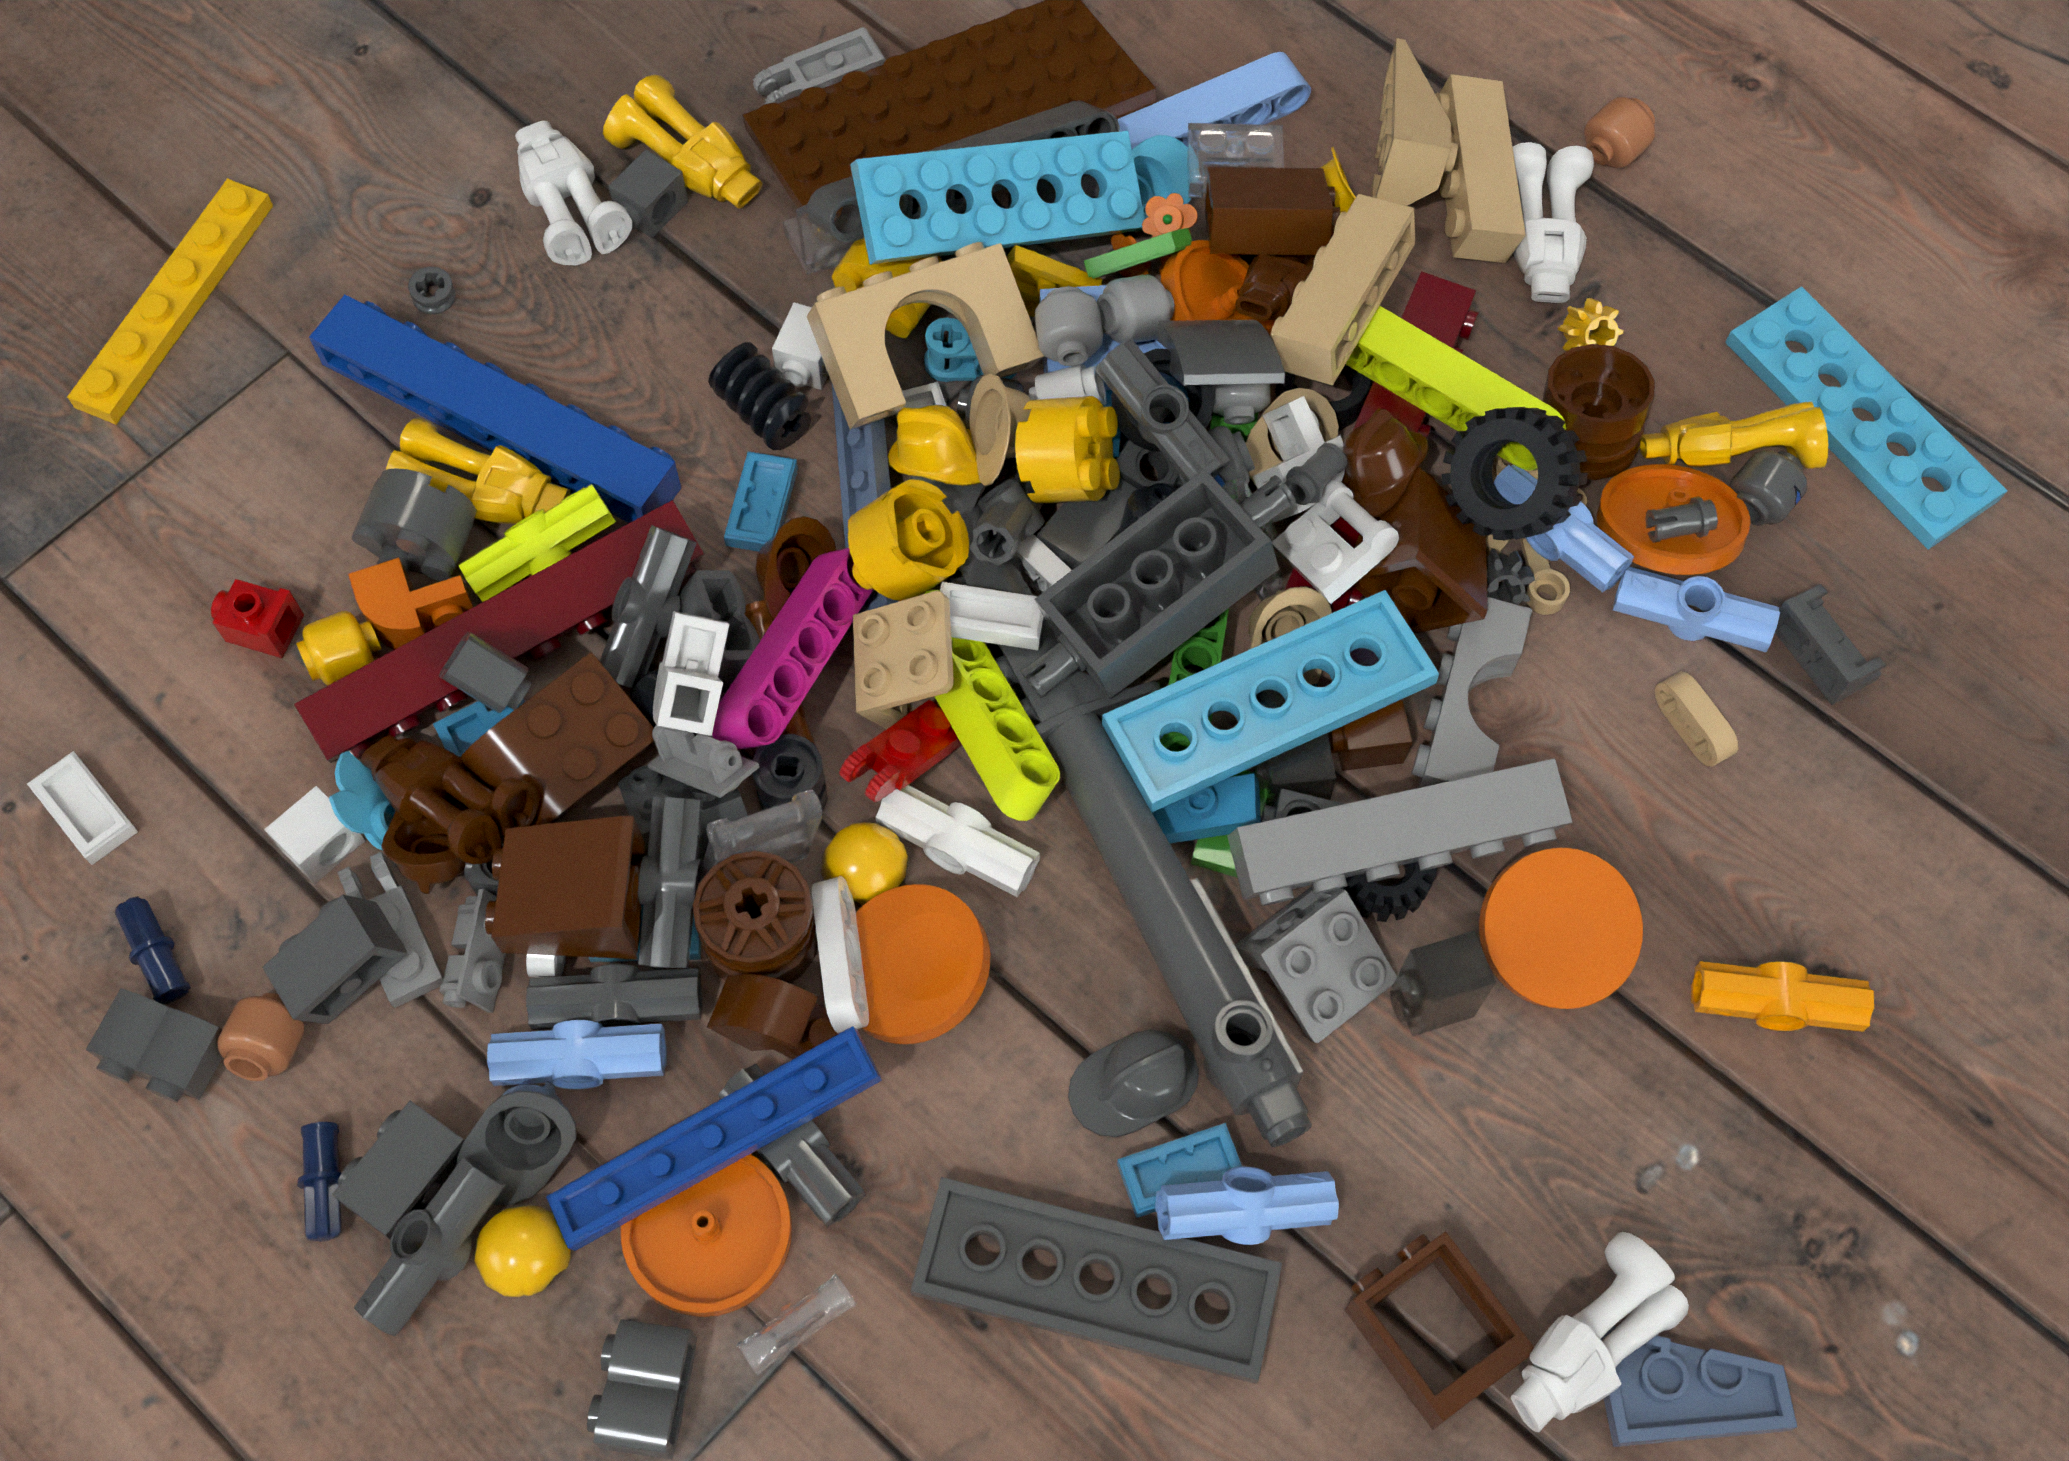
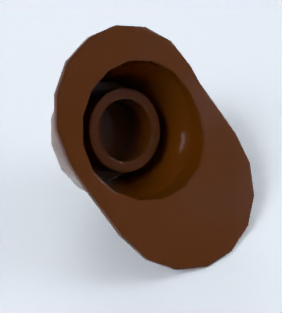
M1377 409L1369 420L1355 428L1343 443V453L1347 459V466L1345 467L1346 472L1341 482L1352 491L1353 500L1371 516L1377 518L1396 505L1405 493L1417 468L1429 450L1428 440L1420 433L1408 431L1386 409Z
M805 516L789 519L778 529L774 537L763 544L757 555L755 566L757 580L764 591L768 613L773 620L813 560L818 555L836 551L835 541L829 530L817 519Z
M454 797L448 800L450 804L460 811L469 809ZM395 811L389 828L383 837L382 850L387 858L397 864L398 869L405 878L418 884L423 894H430L435 884L450 881L464 872L466 862H463L452 853L447 845V835L424 815L415 822L405 821Z

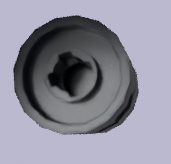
M795 734L780 735L774 743L760 746L757 749L753 761L759 764V768L752 773L757 789L759 803L765 816L775 824L788 828L802 827L815 821L824 811L828 800L822 757L817 747L805 737Z

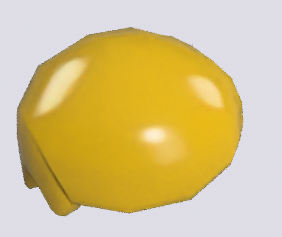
M871 822L852 823L838 831L824 850L821 875L824 880L842 876L847 882L853 900L864 905L875 896L899 887L906 877L908 855L899 837L888 828Z
M521 1206L502 1210L484 1225L477 1238L474 1261L485 1285L507 1297L530 1296L545 1290L559 1272L567 1269L571 1259V1249H568L552 1212L540 1206Z

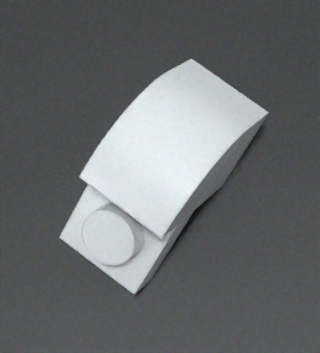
M1304 396L1276 408L1262 416L1283 462L1252 477L1258 489L1266 484L1274 475L1281 479L1282 483L1279 484L1281 486L1286 482L1288 471L1295 466H1302L1317 452L1322 444L1332 443L1343 451L1341 435L1326 442L1324 441L1319 430L1318 419L1309 408ZM1345 468L1330 482L1342 481ZM1317 502L1306 505L1294 503L1275 516L1272 521L1274 523L1298 514L1314 506Z
M673 611L663 662L660 661L654 694L653 720L657 726L712 736L723 682L718 678L729 623Z

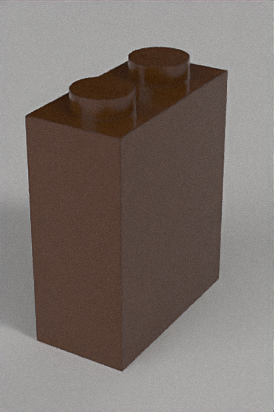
M1207 167L1204 212L1210 254L1316 255L1319 248L1327 246L1330 238L1334 235L1335 225L1340 215V207H1335L1334 186H1327L1323 168Z

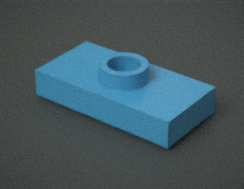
M747 452L724 535L726 546L759 552L763 544L776 535L785 520L798 471L797 459Z
M1254 773L1229 777L1152 812L1169 844L1228 835L1237 827L1261 822L1259 781Z
M1226 1123L1117 1160V1166L1136 1218L1156 1212V1191H1160L1162 1185L1220 1181L1226 1171L1242 1166Z

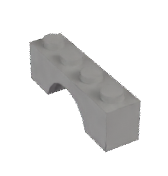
M1487 597L1488 611L1485 619L1449 626L1446 639L1455 641L1452 655L1443 653L1438 667L1439 677L1436 683L1444 685L1441 699L1431 698L1423 726L1424 729L1432 731L1429 746L1419 745L1411 772L1412 775L1420 777L1418 788L1493 772L1499 744L1486 736L1475 723L1468 705V693L1474 687L1487 680L1511 677L1522 654L1532 613L1531 608Z

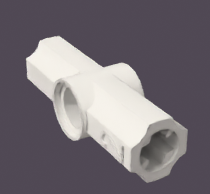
M909 785L901 791L896 789L883 798L875 817L876 824L888 828L899 837L923 848L927 857L943 869L959 875L967 871L1015 897H1018L1026 889L1040 860L1039 852L992 828L991 823L973 808L957 802H953L948 806Z

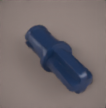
M137 896L119 904L115 909V915L132 949L129 953V959L132 964L139 965L153 994V1000L164 1005L185 996L189 992L188 990L191 989V986L186 981L172 952L175 943L170 936H164L148 901Z
M315 1122L301 1127V1136L303 1138V1175L298 1178L297 1186L304 1189L305 1236L310 1241H329L339 1237L342 1231L341 1202L332 1196L339 1187L338 1179L341 1175V1172H339L338 1149L339 1125L334 1122Z

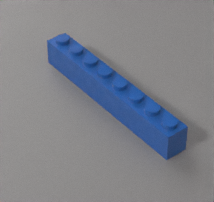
M344 294L309 336L322 365L490 452H493L495 447L499 445L514 451L534 464L543 474L551 476L552 484L570 489L571 494L593 484L610 513L628 523L673 500L681 489L675 461L664 450L658 447H650L649 449L633 441L619 427L610 425L607 428L597 423L579 407L572 404L564 406L550 399L536 385L531 383L523 385L509 378L498 366L489 362L483 365L469 358L455 344L450 342L442 344L428 337L420 327L411 322L400 323L387 316L379 306L372 302L365 301L361 303Z

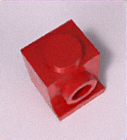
M235 579L229 592L225 590L219 591L211 606V616L214 619L212 623L225 642L279 658H283L304 617L303 611L290 590L280 588L279 591L238 579Z

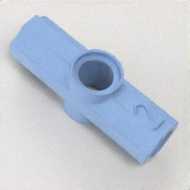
M1508 465L1497 475L1493 483L1504 499L1513 504H1522L1532 495L1537 479L1524 469L1515 465ZM1581 501L1578 506L1569 508L1568 512L1571 515L1563 523L1553 525L1554 529L1543 534L1526 537L1527 542L1539 555L1550 561H1557L1560 558L1602 593L1607 589L1610 590L1621 579L1625 570L1629 568L1634 559V555L1593 524V517L1590 511Z
M1630 566L1625 570L1620 579L1613 603V611L1668 625L1670 631L1683 640L1696 641L1708 636L1767 652L1771 645L1780 615L1779 607L1725 593L1715 580L1708 577L1695 576L1681 581ZM1688 605L1696 606L1703 612L1694 611Z
M570 1020L555 1024L553 1030L491 1034V1040L487 1048L490 1082L493 1086L546 1083L549 1081L554 1086L564 1089H588L603 1084V1079L664 1076L665 1067L667 1066L665 1029L662 1024L604 1027L601 1023L594 1021Z
M1247 1166L1229 1169L1224 1173L1220 1181L1162 1185L1160 1191H1156L1155 1203L1158 1228L1164 1240L1222 1235L1231 1242L1243 1245L1263 1243L1269 1239L1271 1230L1331 1225L1332 1220L1338 1218L1339 1209L1335 1181L1328 1171L1272 1176L1269 1172L1260 1168Z

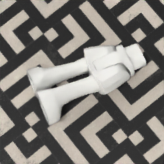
M539 121L518 130L515 137L519 144L517 153L521 187L531 205L543 207L550 222V225L544 232L543 242L544 248L551 260L562 265H580L591 259L592 251L589 240L583 229L574 221L565 204L564 199L569 196L573 197L597 250L601 254H608L617 249L631 232L632 220L627 210L616 201H600L592 187L595 175L594 166L590 160L567 137L563 136L558 130H553L548 121Z
M1532 142L1520 143L1513 146V154L1526 235L1513 254L1522 274H1525V282L1531 285L1532 300L1537 302L1564 303L1570 299V285L1576 279L1575 275L1579 271L1587 240L1585 232L1576 223L1575 194L1576 190L1591 177L1594 157L1589 149L1582 146H1568L1558 150L1552 156L1546 172L1552 218H1543L1542 185L1547 165L1546 150L1540 144Z
M1621 1232L1608 1243L1604 1251L1609 1266L1617 1275L1611 1286L1595 1301L1573 1317L1568 1315L1558 1317L1530 1353V1360L1533 1365L1526 1366L1522 1371L1524 1383L1511 1395V1400L1524 1423L1533 1431L1540 1432L1553 1417L1563 1420L1571 1413L1580 1412L1596 1404L1618 1389L1621 1382L1616 1374L1615 1368L1617 1365L1663 1330H1670L1676 1327L1688 1314L1689 1305L1687 1298L1680 1290L1670 1285L1675 1279L1673 1271L1660 1255L1640 1238L1630 1233ZM1628 1314V1316H1627L1610 1334H1608L1604 1339L1601 1340V1338H1602L1617 1322H1619L1622 1318H1624V1317Z

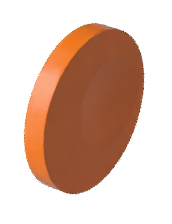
M1208 240L1192 241L1191 245L1186 246L1184 250L1175 252L1169 257L1162 269L1161 283L1171 293L1174 300V314L1170 321L1257 320L1267 330L1268 334L1271 335L1272 327L1276 320L1263 321L1242 315L1237 311L1235 303L1240 297V289L1249 265L1237 254H1210Z
M1650 464L1627 469L1614 476L1606 484L1597 510V525L1600 530L1634 555L1632 562L1658 572L1675 575H1697L1719 570L1732 563L1740 555L1749 533L1750 515L1744 501L1737 498L1738 494L1719 479L1688 467L1670 464ZM1698 496L1703 500L1710 499L1714 503L1718 524L1717 528L1709 531L1707 536L1699 538L1696 534L1664 539L1655 543L1650 540L1648 533L1655 531V527L1646 528L1645 518L1648 510L1689 504L1691 498Z
M1551 848L1520 857L1504 868L1495 878L1482 903L1479 935L1484 956L1492 972L1513 994L1534 1005L1554 1009H1573L1589 1006L1605 999L1626 981L1635 967L1640 954L1643 939V922L1640 907L1633 890L1625 878L1612 865L1586 851L1572 848Z
M925 884L904 885L887 890L875 896L857 910L856 919L869 1010L868 1026L860 1029L884 1042L916 1044L937 1038L958 1025L977 1004L986 986L990 970L991 954L988 937L983 925L973 911L953 893Z
M751 1154L621 1225L623 1255L631 1274L640 1287L663 1307L680 1314L695 1317L727 1314L757 1299L770 1287L782 1270L792 1239V1217L786 1195L773 1172Z

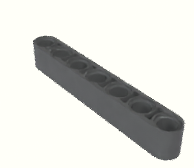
M1079 100L925 152L1119 132L1120 126L1118 119L1112 113ZM853 176L824 185L812 194L807 205V214L810 221L817 228L845 243L864 238ZM994 184L991 193L1005 189L1006 187L1000 184ZM955 189L947 190L946 203L949 208L966 202L961 192ZM908 194L901 195L899 206L902 213L910 219H919L921 207L917 199ZM842 207L841 215L834 221L836 212Z

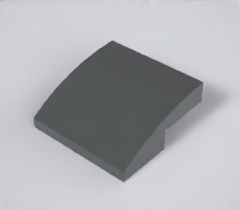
M1257 320L1159 321L1158 342L1171 352L1170 374L1183 385L1284 383L1285 372L1276 346L1267 330Z

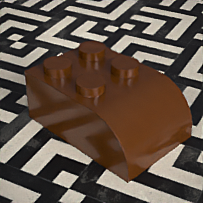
M590 652L489 729L461 755V759L472 777L492 791H495L503 780L510 777L521 778L533 785L539 794V806L530 826L552 824L655 744L652 737L654 727L595 655Z

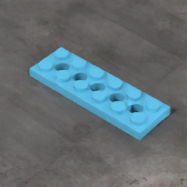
M1128 131L856 159L850 164L870 265L952 255L960 248L976 242H983L985 248L999 243L1002 244L1003 248H1008L1015 245L1024 246L1136 232L1142 229V223L1145 219ZM1083 174L1091 175L1098 182L1099 195L1097 198L1087 196L1082 190L1081 177ZM1039 179H1045L1053 185L1056 192L1054 203H1046L1039 197L1036 189ZM994 184L1003 185L1010 192L1012 202L1009 209L1001 208L994 202L991 194ZM948 189H955L965 197L967 208L964 214H957L948 207L946 203ZM908 194L917 199L921 207L919 219H910L902 213L899 206L901 195Z
M1802 286L1741 324L1728 335L1725 343L1786 405L1812 402L1814 407L1821 408L1827 427L1828 448L1928 550L1996 504L2008 491ZM1796 341L1806 348L1807 353H1794L1787 348L1785 342ZM1827 374L1835 377L1841 387H1828L1824 385L1818 375ZM1862 408L1872 414L1875 421H1862L1858 419L1852 409ZM1895 442L1901 444L1906 448L1909 456L1893 454L1888 449L1886 443ZM1931 477L1936 479L1942 485L1944 492L1929 490L1924 486L1921 478Z
M1383 590L1102 715V726L1152 813L1436 684L1439 672L1386 590ZM1358 648L1369 649L1376 654L1379 661L1372 666H1362L1353 661L1350 653ZM1311 669H1321L1330 675L1332 683L1325 687H1314L1306 682L1303 674ZM1263 690H1274L1284 697L1285 703L1278 708H1266L1257 701L1256 695ZM1216 711H1227L1236 717L1238 724L1232 729L1220 730L1209 722L1208 717ZM1179 732L1189 739L1190 745L1185 750L1174 752L1166 749L1161 744L1160 739L1167 733Z

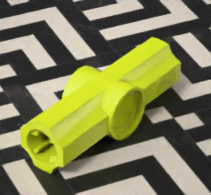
M590 484L566 497L549 510L544 511V509H541L519 521L504 532V537L459 563L458 566L475 594L484 602L505 589L512 587L526 576H532L566 558L572 553L571 549L616 521L593 484Z

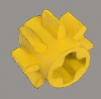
M1592 298L1586 299L1584 308L1569 306L1567 308L1569 314L1566 316L1563 325L1558 326V331L1563 332L1568 340L1562 348L1564 351L1589 344L1614 346L1618 336L1623 334L1624 331L1618 328L1614 320L1619 311L1609 306L1602 307L1600 301Z

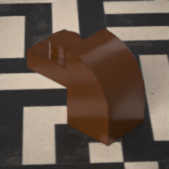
M755 974L727 976L707 1025V1028L750 1051L775 1050L792 1060L840 1034L832 1027L826 1008L816 1003L817 995L793 984Z

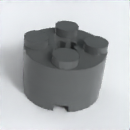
M398 468L383 471L380 479L378 478L373 485L352 534V540L379 557L377 564L399 557L407 574L408 571L425 574L437 581L450 579L472 529L477 512L475 506L463 493L448 485L445 493L429 486L432 479L429 475Z

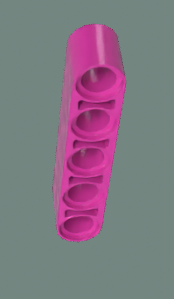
M849 547L818 555L813 560L719 702L712 732L714 739L732 742L737 747V750L769 745L780 737L852 624L853 615L859 613L873 589L867 590L862 588L856 582L852 573L854 562Z

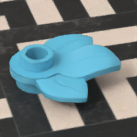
M345 751L340 755L335 768L336 785L340 791L329 797L332 809L338 820L352 832L364 834L374 847L382 850L383 837L389 828L395 814V809L391 806L377 782L373 780L372 771L349 751Z

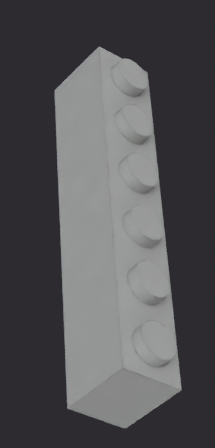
M1554 758L1237 827L1227 837L1243 900L1260 897L1261 905L1266 906L1293 899L1292 889L1313 885L1315 894L1326 893L1347 887L1346 877L1366 873L1367 881L1374 882L1400 875L1399 866L1418 862L1420 871L1453 863L1451 854L1470 850L1472 858L1477 859L1504 852L1503 842L1522 838L1524 847L1548 843L1557 840L1556 830L1573 822Z

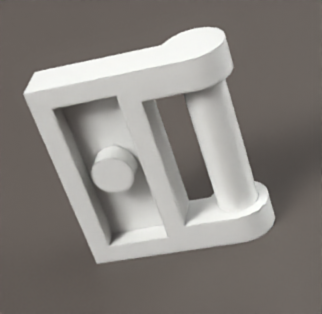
M1332 481L1323 488V495L1319 501L1298 520L1291 523L1282 534L1272 541V545L1301 576L1332 604L1394 550L1399 541V535L1390 524L1382 520L1377 521L1354 501L1352 491L1341 481ZM1340 516L1363 536V542L1355 549L1330 527Z

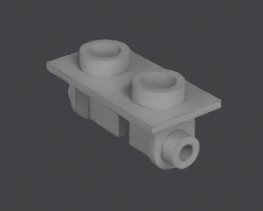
M657 725L653 729L652 737L660 755L647 764L648 768L716 797L722 798L728 792L736 789L740 782L759 768L757 762L742 757L732 742L726 740L719 741L703 734L694 736L693 732Z
M479 889L478 896L466 897L465 904L458 906V917L451 945L457 949H465V954L448 956L443 983L440 985L439 992L444 995V1005L464 1008L466 1001L488 1013H493L497 992L502 982V969L506 953L500 951L491 935H488L485 930L487 904L490 900L496 901L497 898L485 889Z

